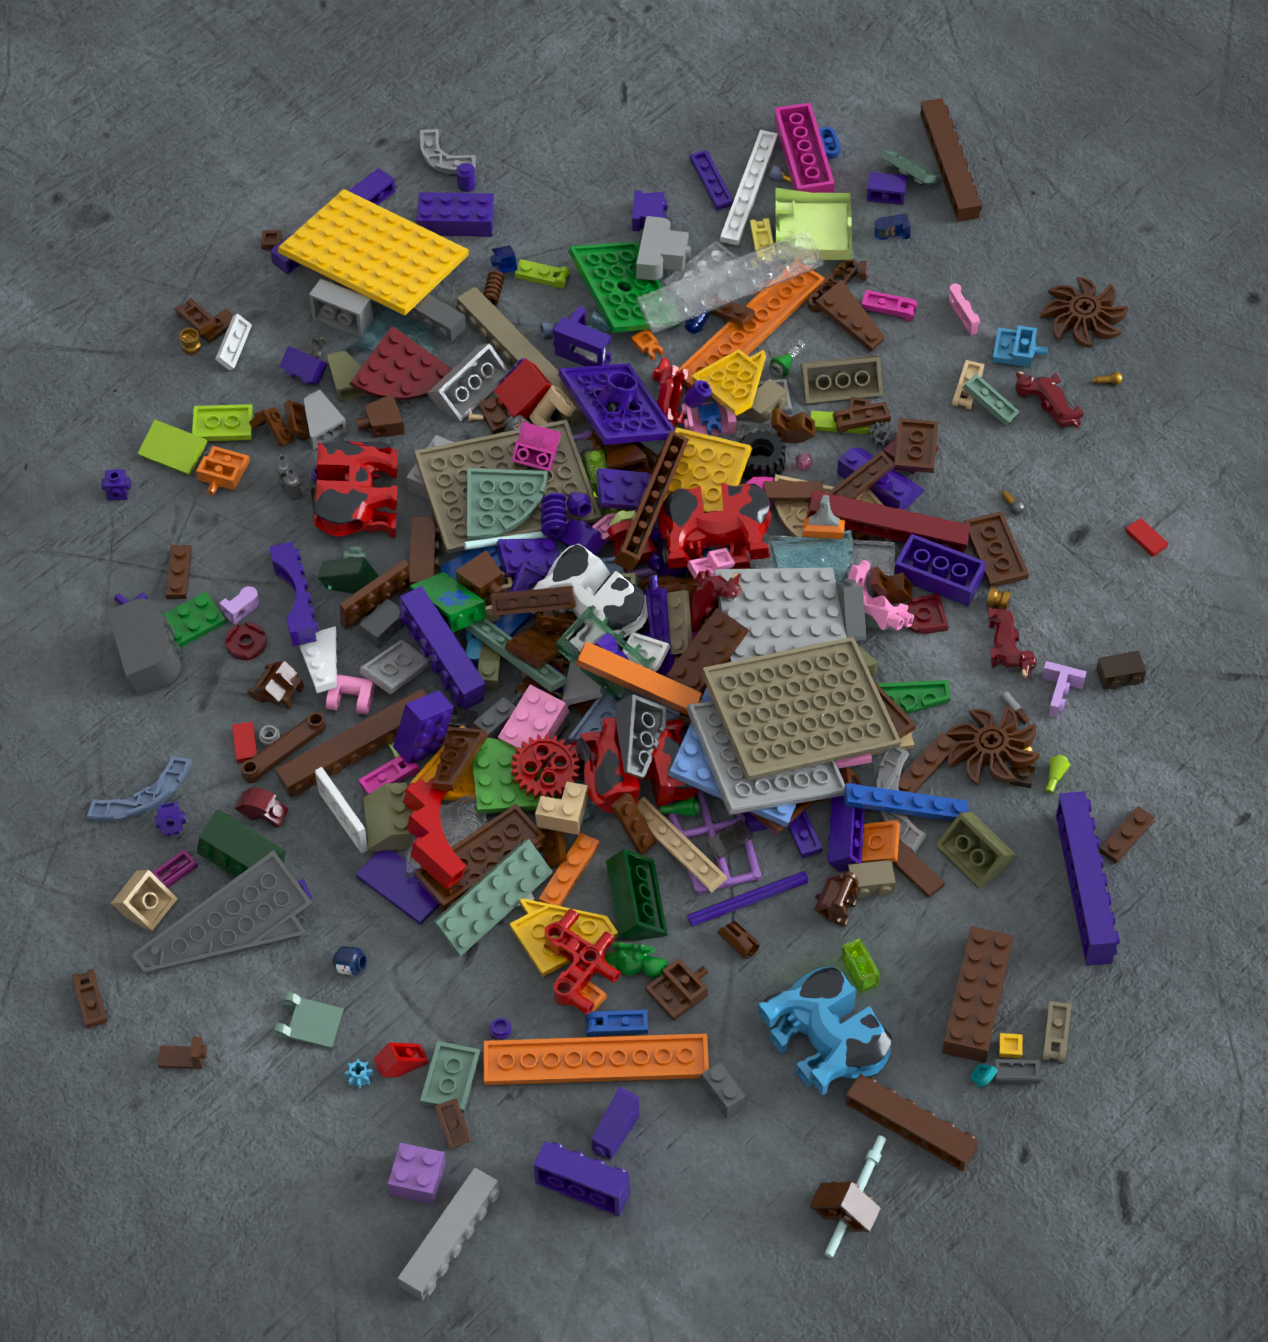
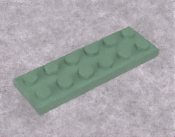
M525 839L437 917L433 923L457 956H462L520 903V899L526 898L553 872L529 839Z

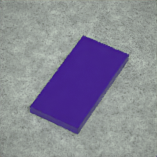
M392 850L378 851L356 873V877L419 925H422L440 906L414 877V872L418 869Z

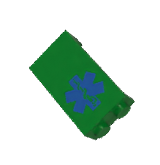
M445 572L410 585V591L420 586L424 588L435 607L448 617L449 628L452 633L486 619L485 601Z

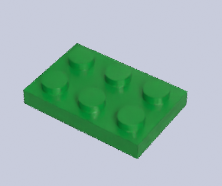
M207 592L162 614V616L166 615L169 625H172L176 634L174 642L177 641L180 648L226 624L225 617Z

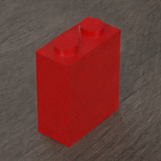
M525 358L494 392L498 396L497 401L503 407L506 406L508 408L507 413L510 417L521 415L527 419L552 386V383L535 363Z

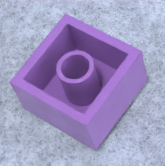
M400 1143L388 1181L389 1194L434 1205L446 1165L445 1153Z

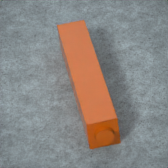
M587 641L583 645L575 663L578 667L689 716L686 709L688 704L702 702L700 700L701 692Z

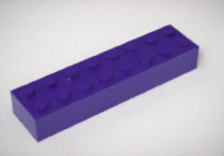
M1085 791L1060 793L1055 817L1086 966L1111 964L1114 955H1117L1116 945L1120 942L1119 933L1114 930L1113 926L1115 925V914L1110 911L1109 907L1111 906V895L1106 892L1105 888L1107 887V876L1102 873L1101 869L1103 868V857L1098 854L1097 850L1099 849V838L1094 835L1093 831L1095 830V819L1090 816L1092 810L1091 801L1087 799Z

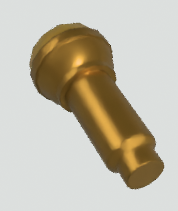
M1119 372L1092 378L1093 384L1110 383L1119 385L1123 380L1122 374Z

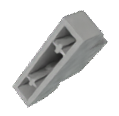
M646 216L636 265V278L658 280L663 276V269L683 271L686 257L690 258L691 246H688L689 233L671 231L670 221L666 218Z

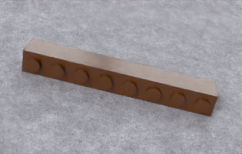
M942 98L921 101L920 116L956 220L959 222L979 218L980 210H982V201L977 197V187L972 183V173L968 172V162L966 158H963L962 145L958 144V134L953 130V119L949 118L948 106L944 104Z
M671 430L663 442L617 552L614 564L632 572L640 560L689 441L688 438Z
M423 689L276 768L278 779L290 798L302 794L313 785H317L315 770L322 767L329 777L340 773L342 769L351 764L358 763L367 755L376 753L387 744L394 743L405 704L426 696Z

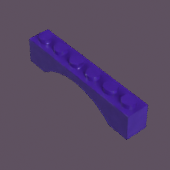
M293 541L269 546L275 575L289 583L296 593L294 606L286 618L292 646L316 642L315 633H318L319 629L317 620H312V618H315L313 606H309L312 603L310 592H305V589H308L306 577L302 578L301 576L305 575L303 564L298 563V561H301L299 549L294 548Z

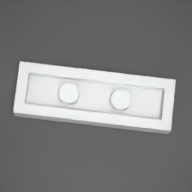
M239 314L233 316L215 358L217 362L229 371L235 368L252 326Z

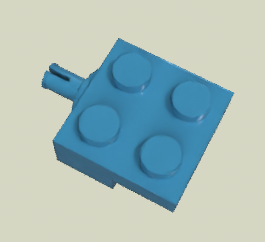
M1018 325L1017 330L998 327L992 362L1031 368L1032 358L1035 354L1047 356L1048 348L1036 346L1037 328Z

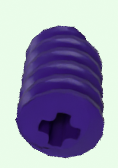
M550 493L541 499V532L548 538L560 539L567 534V517L565 516L567 513L566 496L562 493Z

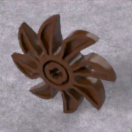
M1077 277L1081 294H1077L1075 288L1068 285H1059L1048 290V294L1057 299L1050 301L1043 307L1040 318L1057 317L1053 324V335L1057 341L1072 327H1074V341L1087 348H1092V342L1087 330H1091L1093 335L1099 339H1112L1121 335V331L1112 325L1119 323L1126 317L1129 306L1112 307L1116 296V291L1112 284H1109L1097 297H1095V284L1083 277Z
M1005 706L1003 718L999 726H995L994 715L989 711L973 709L969 710V714L981 729H977L971 723H962L952 727L945 734L951 739L959 741L949 752V768L967 760L968 778L977 786H979L981 774L986 765H990V775L992 778L999 782L1009 783L1015 782L1016 778L1003 762H1007L1013 768H1023L1033 764L1039 758V753L1022 750L1028 748L1036 737L1035 723L1017 731L1016 713L1008 706Z

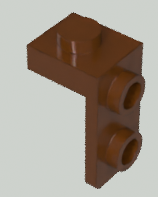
M276 407L256 412L254 414L255 417L249 421L252 429L268 423L280 446L294 442Z
M195 1036L192 1037L191 1046L161 1045L158 1067L202 1069L203 1060L207 1057V1045L203 1044L202 1037Z

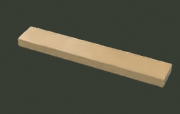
M645 797L638 801L637 806L655 839L711 893L727 880L726 875Z

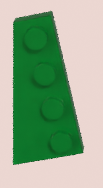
M948 680L878 683L884 692L906 714L950 702Z

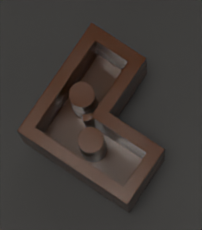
M852 1181L820 1183L810 1204V1207L823 1219H840L854 1232H870L880 1211V1207L874 1202V1199L861 1191L859 1185Z

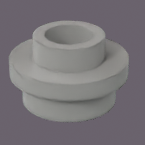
M272 725L264 726L259 733V739L264 745H270L280 738L279 730Z

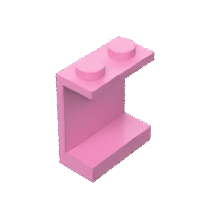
M684 401V404H681V411L686 415L684 429L708 435L707 425L702 426L697 407L691 408ZM717 402L721 415L722 433L719 434L718 430L714 428L711 429V436L736 434V416Z

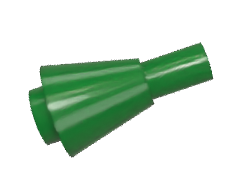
M695 796L674 803V805L660 806L661 814L675 813L697 817V813L701 812L700 801L696 800Z

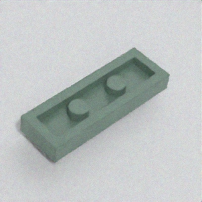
M977 373L962 387L1005 426L1020 413L1019 410Z

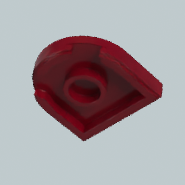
M939 594L916 597L907 604V612L914 615L912 625L908 627L911 631L919 634L948 631L949 626Z

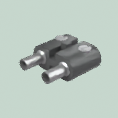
M280 455L279 462L276 465L279 483L284 488L289 499L298 500L301 498L303 491L300 478L294 472L291 463L286 461L285 455Z

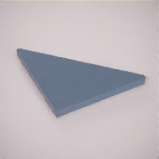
M614 682L608 683L604 689L603 697L596 699L570 734L568 740L571 743L577 742L581 733L600 731L602 736L603 719L616 717L617 702L632 694L664 707L667 706ZM667 707L666 721L681 717L680 712Z

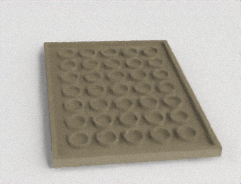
M567 420L537 425L561 432L554 464L551 471L547 472V483L543 496L550 493H562L566 496L567 502L568 495L571 492L586 493L591 501V512L585 517L571 515L566 505V524L570 518L577 522L581 519L587 524L598 522L602 519ZM520 429L414 451V457L447 554L465 550L464 542L473 541L467 540V468L546 471L511 461ZM541 502L524 523L497 537L541 531Z
M854 637L704 667L701 670L703 679L746 780L895 748L901 744V740Z

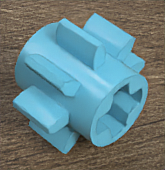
M357 1059L352 1064L348 1063L350 1071H345L344 1073L345 1078L349 1079V1086L354 1084L361 1089V1086L369 1085L370 1080L368 1077L373 1076V1070L369 1069V1062L363 1063Z

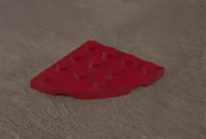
M392 326L349 385L370 396L373 394L379 397H386L393 394L395 401L411 400L426 396L427 392L445 377L452 368Z

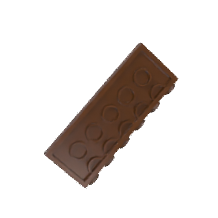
M515 804L451 847L458 858L466 865L462 879L453 886L446 889L423 867L414 872V877L441 906V913H443L523 840L529 839L540 853L544 849L545 835Z

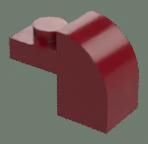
M249 788L243 791L234 808L250 820L261 817L275 828L281 826L288 811L287 807L275 800V794L261 788Z

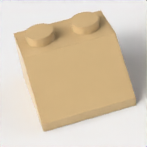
M140 870L133 874L111 904L125 918L149 931H153L178 898L149 870Z

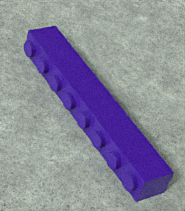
M378 168L361 182L357 183L349 192L379 205L396 192L395 182L391 176ZM283 240L280 244L274 246L270 253L272 263L288 275L301 264L278 253V247L285 241Z

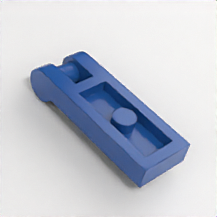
M647 1010L595 1011L589 1015L585 1014V1021L588 1023V1027H586L587 1037L648 1034ZM603 1021V1025H597V1022Z

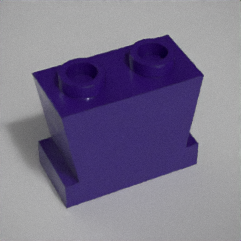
M635 190L632 231L644 229L646 216L667 219V213H664V211H668V199H665V192L642 193V191Z

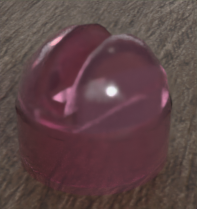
M801 453L796 456L795 460L798 468L807 470L811 467L812 458L809 453Z

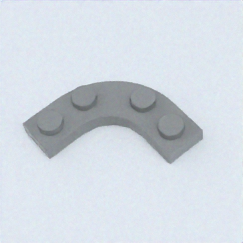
M438 129L420 130L421 154L431 168L447 175H457V167L460 164L469 163L474 166L476 174L475 155L455 156L444 153L439 147Z

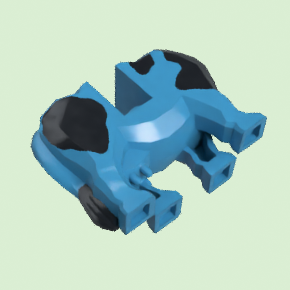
M836 967L815 969L801 977L789 990L770 995L763 1002L758 1003L757 1013L769 1028L774 1026L776 1021L783 1015L778 1027L770 1030V1041L781 1054L786 1052L790 1039L797 1032L807 1035L811 1046L818 1053L807 1057L805 1061L796 1063V1074L807 1087H810L813 1083L822 1095L827 1093L829 1083L836 1078L857 1079L860 1074L865 1077L877 1075L886 1065L891 1051L892 1036L877 1020L870 1006L841 1024L840 1019L854 1010L856 989L850 985L844 974Z

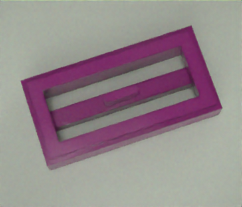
M184 849L154 870L152 874L169 888L196 869L198 863ZM185 857L187 858V859H185L183 862H181L180 864L175 865V864H177L178 862H180L182 859H184ZM168 869H170L169 872H167L166 874H164L162 877H159L161 874H163V873L166 872Z

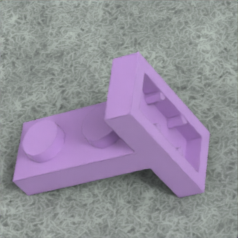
M1046 661L1042 679L1057 683L1048 717L1057 719L1058 712H1063L1066 700L1062 698L1064 694L1068 695L1070 686L1083 689L1087 671Z

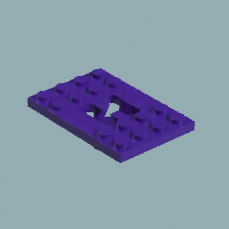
M629 363L559 369L558 376L604 445L665 440L671 430L675 432L674 427ZM608 402L620 403L614 410L615 412H608L605 407ZM630 402L636 410L632 411L628 409Z

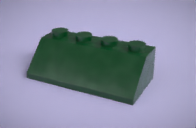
M218 809L199 836L196 853L234 877H237L273 850L284 863L286 850Z
M625 849L607 859V874L619 936L638 941L668 935L654 860Z

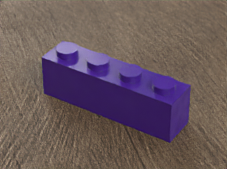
M844 796L832 797L830 835L828 837V863L839 872L848 870V865L862 863L865 809L845 806Z

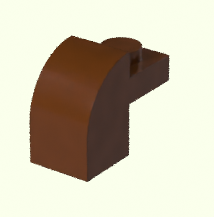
M779 408L772 410L771 426L778 431V437L783 442L801 443L815 437V420L803 411L789 417Z
M879 567L871 568L869 584L874 589V598L885 596L890 604H899L912 600L913 583L903 573L888 577Z

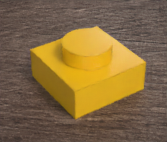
M1000 1033L999 1057L1022 1059L1023 1035Z

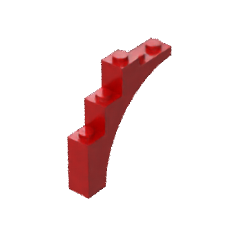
M434 778L430 779L427 783L421 779L415 784L411 783L407 786L403 803L413 811L408 817L409 822L406 829L417 838L412 844L413 849L410 857L443 887L448 889L462 879L466 865L458 858L447 842L441 826L440 806L442 799L448 791L434 789Z

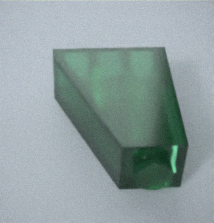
M365 557L323 561L318 573V579L328 590L355 594L379 577Z

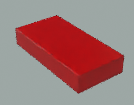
M1142 518L1126 527L1125 532L1152 557L1168 547V542Z
M253 721L233 724L237 763H243L257 754Z

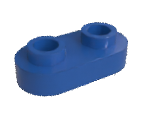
M831 127L820 128L819 133L827 158L833 159L840 155V143L835 130Z

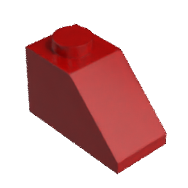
M389 1042L373 1058L382 1077H400L429 1062L422 1046L418 1043Z

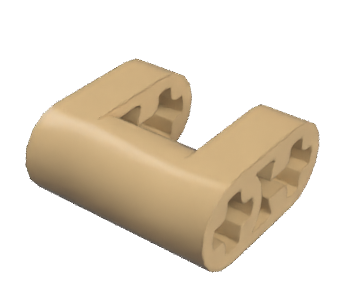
M552 385L529 418L535 425L552 423L553 421L550 417L556 408L562 414L570 417L576 410V406L561 389Z

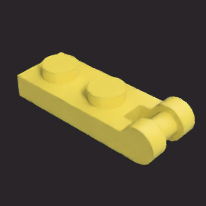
M769 218L763 219V221L750 220V230L757 262L775 261L776 253Z

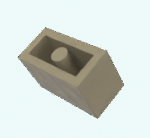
M769 379L757 389L752 407L743 413L761 426L772 418V410L776 408L782 410L787 405V390L772 379Z
M891 860L848 865V871L854 873L859 882L858 898H866L873 895L887 896L895 892L896 882Z

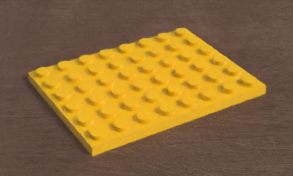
M345 189L278 247V253L403 315L412 310L469 254L468 249Z

